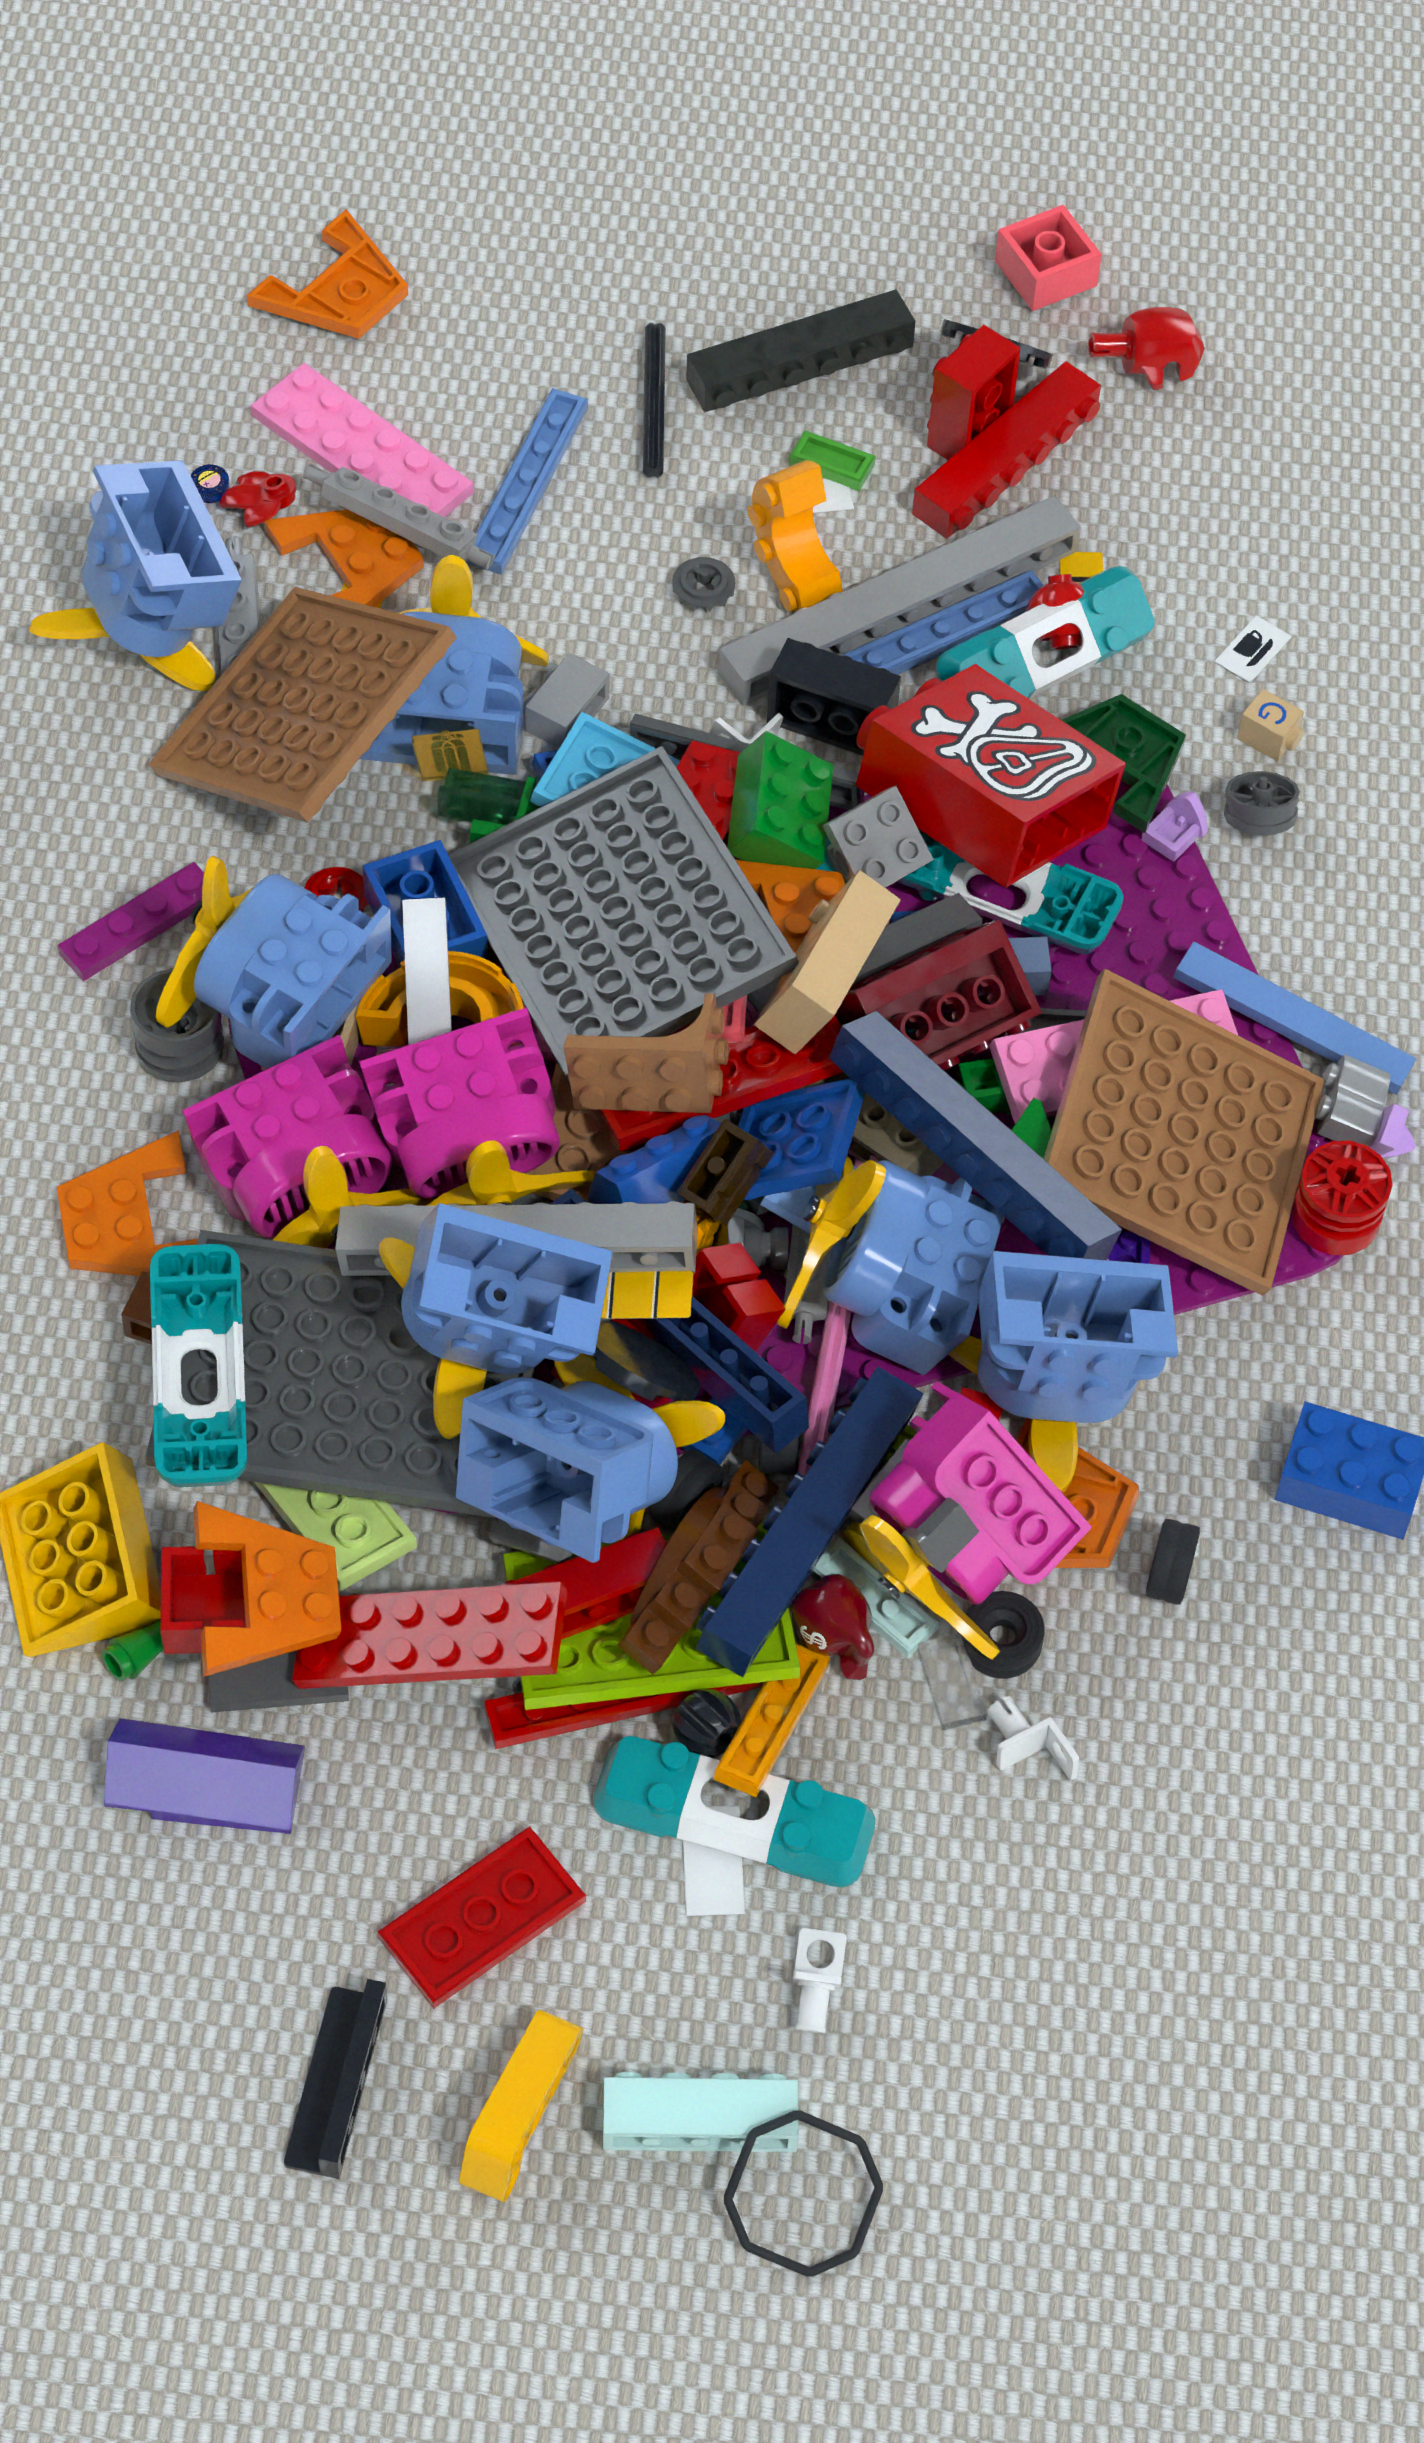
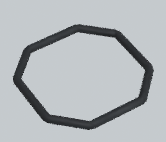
M792 2111L753 2128L747 2134L724 2193V2205L739 2242L747 2252L806 2277H814L854 2259L860 2253L883 2193V2182L866 2141L860 2135L806 2112ZM796 2120L856 2144L874 2186L851 2249L812 2267L751 2243L733 2201L756 2138Z

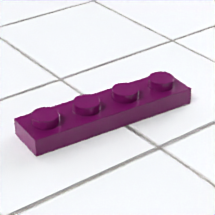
M192 862L58 944L59 955L84 982L189 917L194 907L202 901L204 872L195 862Z

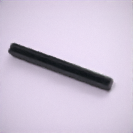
M649 323L645 327L643 474L648 478L652 476L658 478L662 476L664 470L666 327L662 323Z

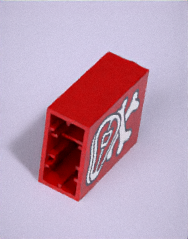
M974 664L943 682L938 678H931L908 701L893 709L884 705L880 706L867 716L857 735V746L864 750L856 786L872 797L889 787L896 786L918 829L1007 888L1107 827L1126 763L977 664Z

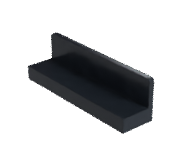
M367 1979L364 1993L340 1987H333L331 1989L284 2158V2166L286 2168L340 2180L388 2001L386 1982Z

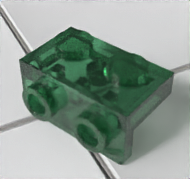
M448 768L444 786H439L437 793L438 816L447 817L453 821L473 822V819L508 825L516 819L526 781Z

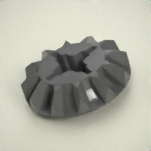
M710 557L692 558L683 562L675 570L672 579L673 592L678 595L680 604H690L693 611L698 607H706L710 612L715 605L725 607L728 598L734 596L735 576L732 570L720 560ZM700 582L703 585L711 583V590H707L704 587L697 589V583Z

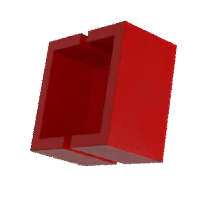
M741 1242L702 1248L696 1256L692 1296L756 1352L786 1308L767 1280L757 1279L761 1271Z
M195 1546L162 1547L161 1636L164 1654L202 1653L201 1633L205 1626L246 1628L241 1551L213 1550L215 1574L207 1575L203 1549H196Z

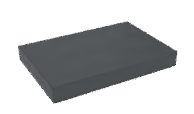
M297 1650L208 1675L211 1713L349 1701L348 1686L299 1689L292 1681Z

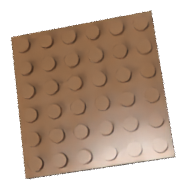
M294 587L148 765L158 776L308 823L320 811L322 804L334 789L345 780L347 773L359 758L370 749L372 742L384 727L395 718L397 711L409 696L420 687L422 680L430 670L445 656L447 649L457 637L450 627Z
M1104 969L1097 976L1044 1160L1117 1225L1263 1296L1272 1288L1325 1079Z

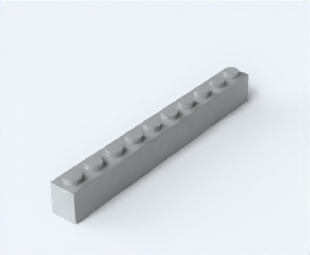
M1056 495L1043 501L1033 502L1026 509L1010 516H1003L993 524L980 530L970 531L960 539L945 546L935 547L927 554L912 561L902 562L894 569L877 577H869L861 584L844 592L834 593L826 600L809 608H801L793 615L776 623L766 624L750 635L729 641L719 649L718 673L742 706H745L768 695L770 671L787 638L799 642H807L817 648L843 655L1030 570L1035 572L1077 552L1081 526Z

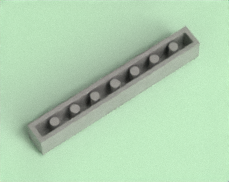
M694 1203L447 1204L455 1208L611 1250L613 1252L609 1272L692 1271L695 1273L698 1228ZM364 1204L340 1207L335 1250L341 1275H391L382 1262L379 1253V1243L384 1238L392 1237L400 1239L415 1248L419 1225L436 1206H416L413 1204L371 1206Z

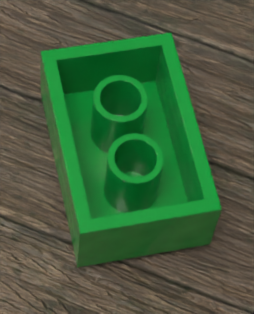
M768 731L761 734L738 754L727 844L730 853L743 861L816 869L823 864L826 844V832L823 825L828 823L834 765Z

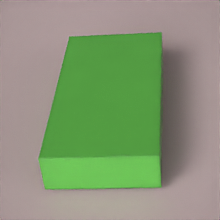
M805 430L789 456V466L805 460L813 461L820 465L823 479L831 480L860 492L875 466L876 456Z

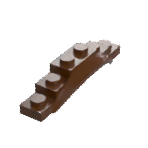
M745 1459L735 1469L725 1486L713 1487L703 1494L685 1514L664 1546L631 1615L630 1627L617 1646L652 1675L658 1671L680 1638L691 1629L710 1598L723 1586L759 1531L756 1528L768 1512L769 1508L767 1506L780 1487Z

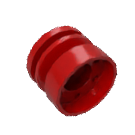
M1348 1140L1326 1143L1317 1147L1306 1158L1291 1210L1293 1226L1304 1242L1315 1250L1330 1255H1351L1366 1249L1377 1238L1393 1186L1391 1170L1383 1157L1367 1145Z

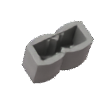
M1344 1054L1337 1064L1330 1063L1322 1077L1325 1079L1323 1087L1326 1089L1325 1094L1319 1101L1315 1117L1319 1120L1317 1133L1334 1141L1350 1140L1370 1146L1377 1138L1382 1123L1383 1105L1390 1085V1073Z

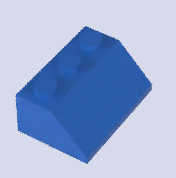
M707 1115L695 1116L686 1120L682 1127L673 1132L653 1137L646 1143V1146L637 1151L615 1157L611 1160L610 1165L595 1173L587 1196L589 1203L621 1204L634 1202L637 1204H665L667 1202L682 1203L686 1201L676 1192L721 1123Z

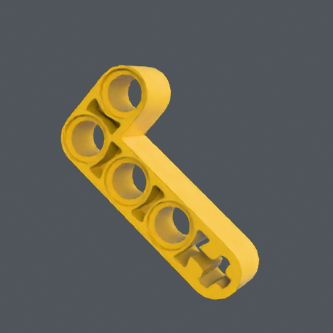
M537 2010L470 2132L464 2151L459 2184L503 2203L507 2201L518 2178L524 2150L578 2050L584 2031L583 2027L543 2010Z

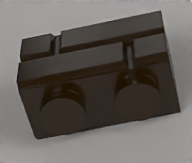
M724 1119L676 1193L689 1203H694L695 1207L727 1226L760 1176L759 1171L766 1167L774 1152L751 1134Z

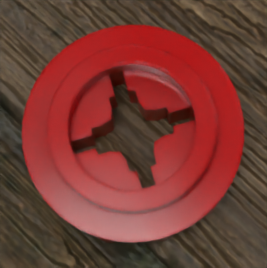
M345 867L325 868L316 872L306 882L304 888L316 896H334L335 892H338V888L341 887L343 896L351 894L358 899L359 911L362 913L366 905H369L364 895L363 877L352 869Z

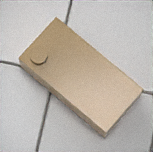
M861 870L829 902L822 899L808 917V920L813 925L795 953L799 963L792 972L781 977L754 1025L789 1051L796 1054L835 1015L901 899Z

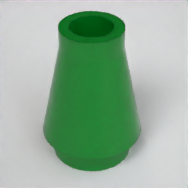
M155 1621L147 1627L114 1638L108 1642V1647L102 1651V1658L109 1672L117 1680L135 1679L164 1649L161 1636V1622Z

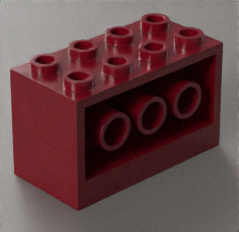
M1000 920L967 928L852 985L835 1013V1017L840 1025L843 1026L877 1011L942 1070H946L960 1062L958 1057L970 1052L972 1054L982 1052L990 1048L989 1044L994 1039L1006 1034L1008 1036L1015 1035L1030 1028L1032 1025L1029 1019L1041 1014L1042 1011Z

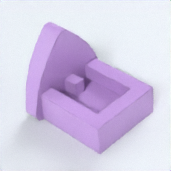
M1191 791L1175 796L1149 824L1146 834H1142L1141 840L1175 862L1198 837L1203 838L1208 832L1205 810L1197 794Z
M1396 1104L1384 1107L1379 1133L1369 1147L1383 1158H1392L1414 1150L1416 1147L1415 1141L1405 1125L1410 1110Z

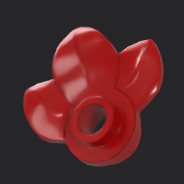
M264 471L248 472L237 478L239 485L232 486L226 490L221 497L219 505L221 508L245 509V525L247 528L271 519L280 509L291 505L295 500L296 483L291 476L286 474H269Z

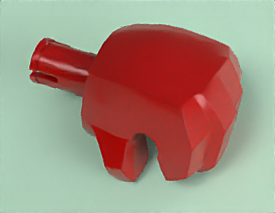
M1150 307L1136 311L1125 319L1122 333L1092 332L1088 340V352L1091 358L1121 357L1125 373L1144 374L1152 390L1163 389V369L1169 362H1176V371L1180 381L1193 377L1205 350L1200 332L1191 316L1180 308Z

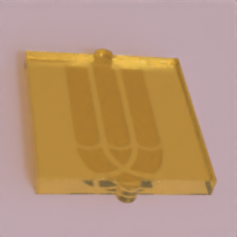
M479 729L454 732L443 730L441 733L412 736V745L422 782L443 779L459 780L462 777L489 775Z

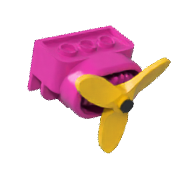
M527 1007L359 1061L393 1162L404 1169L409 1187L414 1194L424 1198H437L426 1206H437L439 1203L445 1205H490L493 1203L513 1205V1201L530 1193L592 1184L595 1171H574L543 1175L525 1174L547 1162L554 1156L560 1146V1137L553 1119L556 1108L552 1087L541 1050L538 1047ZM513 1043H521L510 1047ZM389 1083H395L394 1085L385 1087Z
M339 1035L182 1110L199 1162L226 1211L232 1218L248 1221L251 1228L258 1235L273 1239V1241L327 1248L334 1240H337L340 1207L364 1204L371 1206H401L404 1204L426 1206L436 1199L420 1197L414 1194L411 1189L377 1193L390 1176L393 1164L392 1156L382 1139L373 1103L365 1091L361 1077L349 1064L343 1041Z
M936 1381L931 1386V1389L945 1404L929 1421L917 1415L911 1420L910 1425L917 1434L904 1449L903 1462L900 1461L869 1496V1502L879 1517L870 1515L862 1523L853 1521L844 1531V1536L859 1555L883 1574V1578L880 1577L877 1582L892 1597L898 1599L900 1594L902 1595L906 1591L946 1620L976 1649L993 1660L1000 1652L998 1647L953 1602L932 1574L959 1597L971 1604L978 1605L995 1590L1008 1574L1023 1584L1032 1585L1039 1583L1092 1527L988 1409ZM950 1497L961 1505L980 1532L948 1563V1567L940 1573L920 1559L901 1534L908 1527L917 1529Z

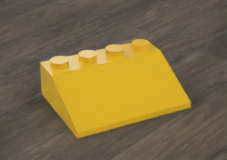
M101 1442L0 1493V1543L22 1650L25 1656L33 1657L122 1636L161 1619V1585L132 1458Z

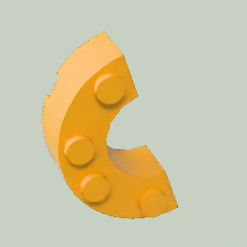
M809 460L801 461L759 479L753 488L752 505L747 507L748 517L755 527L758 539L754 541L756 555L762 563H766L779 589L780 601L788 612L792 610L796 612L805 607L809 608L826 600L834 593L843 592L840 572L825 553L815 528L813 507L827 500L821 467Z
M448 951L451 1015L468 1018L476 1024L524 1008L516 985L511 983L502 974L501 968L473 954ZM405 960L400 962L401 968L392 972L386 978L383 975L378 977L360 1001L355 1017L363 1045L405 1047L408 1042ZM513 1043L510 1047L521 1043Z

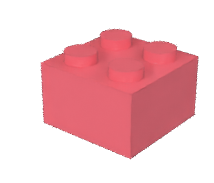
M1064 204L998 229L995 262L1032 311L1098 285L1102 254Z

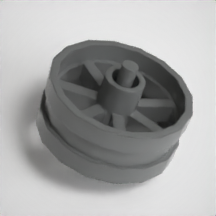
M1257 771L1237 775L1228 782L1226 787V804L1224 807L1226 822L1234 829L1248 834L1275 835L1285 832L1295 825L1298 818L1299 788L1290 778L1278 773Z

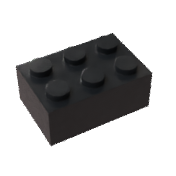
M787 638L769 675L766 723L779 713L783 716L780 728L863 756L864 750L857 746L859 729L867 716L876 708L884 705L893 709L898 706L901 676L891 673L887 669L876 668L853 660L848 656L838 655L817 648L810 643Z

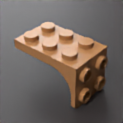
M705 993L701 1013L693 1024L683 1031L670 1036L566 1035L564 1053L574 1109L711 1113L714 1096H720L722 1093L723 1074L720 1066L727 1065L729 1057L728 1039H721V1034L724 1031V1009L717 1008L715 993Z

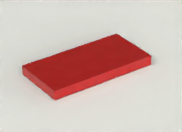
M529 1826L378 1931V1939L432 2008L435 2009L585 1903L586 1895Z

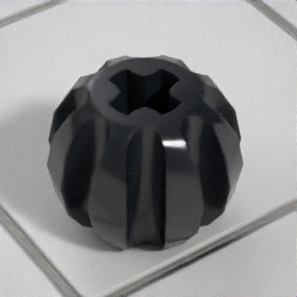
M700 1689L682 1701L674 1714L672 1726L678 1743L685 1745L689 1752L716 1758L727 1750L742 1720L738 1707L730 1697L714 1689Z

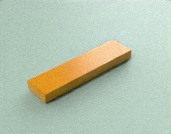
M796 1644L800 1664V1678L767 1681L764 1683L716 1767L713 1780L757 1797L826 1673L830 1657Z

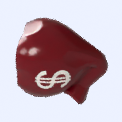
M828 1574L796 1595L792 1603L796 1632L800 1640L814 1652L824 1656L838 1654L840 1668L846 1679L862 1680L867 1677L868 1661L875 1652L874 1642L869 1633L872 1613L866 1598L852 1580L840 1574Z

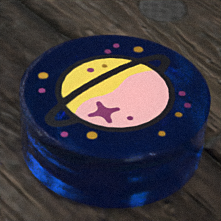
M202 465L191 474V478L204 503L219 502L222 495L230 488L228 473L218 465Z

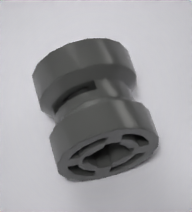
M744 1226V1248L756 1266L759 1268L760 1266L770 1264L774 1270H787L788 1227H774L770 1232L761 1231L757 1226Z

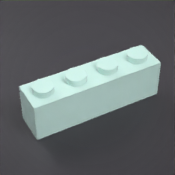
M621 2072L615 2074L614 2077H604L603 2150L741 2152L747 2134L753 2128L789 2112L798 2111V2080H787V2077L781 2074H765L758 2079H739L737 2075L730 2073H719L712 2075L710 2079L691 2078L688 2074L678 2072L665 2074L662 2078H643L641 2074L635 2072ZM798 2120L757 2137L751 2152H796L799 2136Z

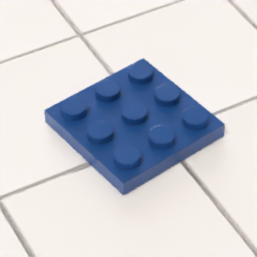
M850 1078L789 1091L744 1107L738 1127L760 1140L774 1152L766 1167L759 1171L760 1176L744 1200L840 1181L866 1091Z

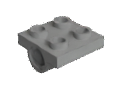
M896 786L887 788L823 825L831 842L827 848L831 865L836 872H842L843 878L847 882L861 870L886 888L934 860Z

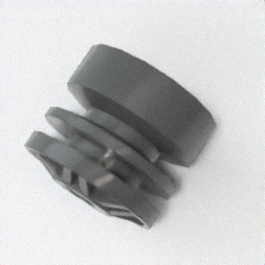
M171 968L155 972L141 981L132 994L130 1004L131 1021L139 1063L148 1073L164 1081L186 1082L204 1076L213 1070L221 1059L224 1047L222 1015L196 997L187 1012L173 1026L166 1028L159 1024L156 1020V1008L168 978L174 969Z

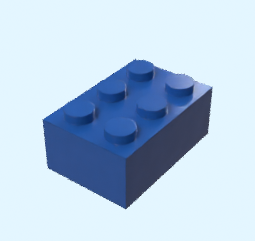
M441 840L362 865L364 895L373 914L375 915L382 905L390 909L391 952L399 968H401L400 962L405 960L402 900L445 898L448 951L473 954L488 960L487 933Z
M1304 1401L1274 1500L1404 1540L1424 1476V1437Z

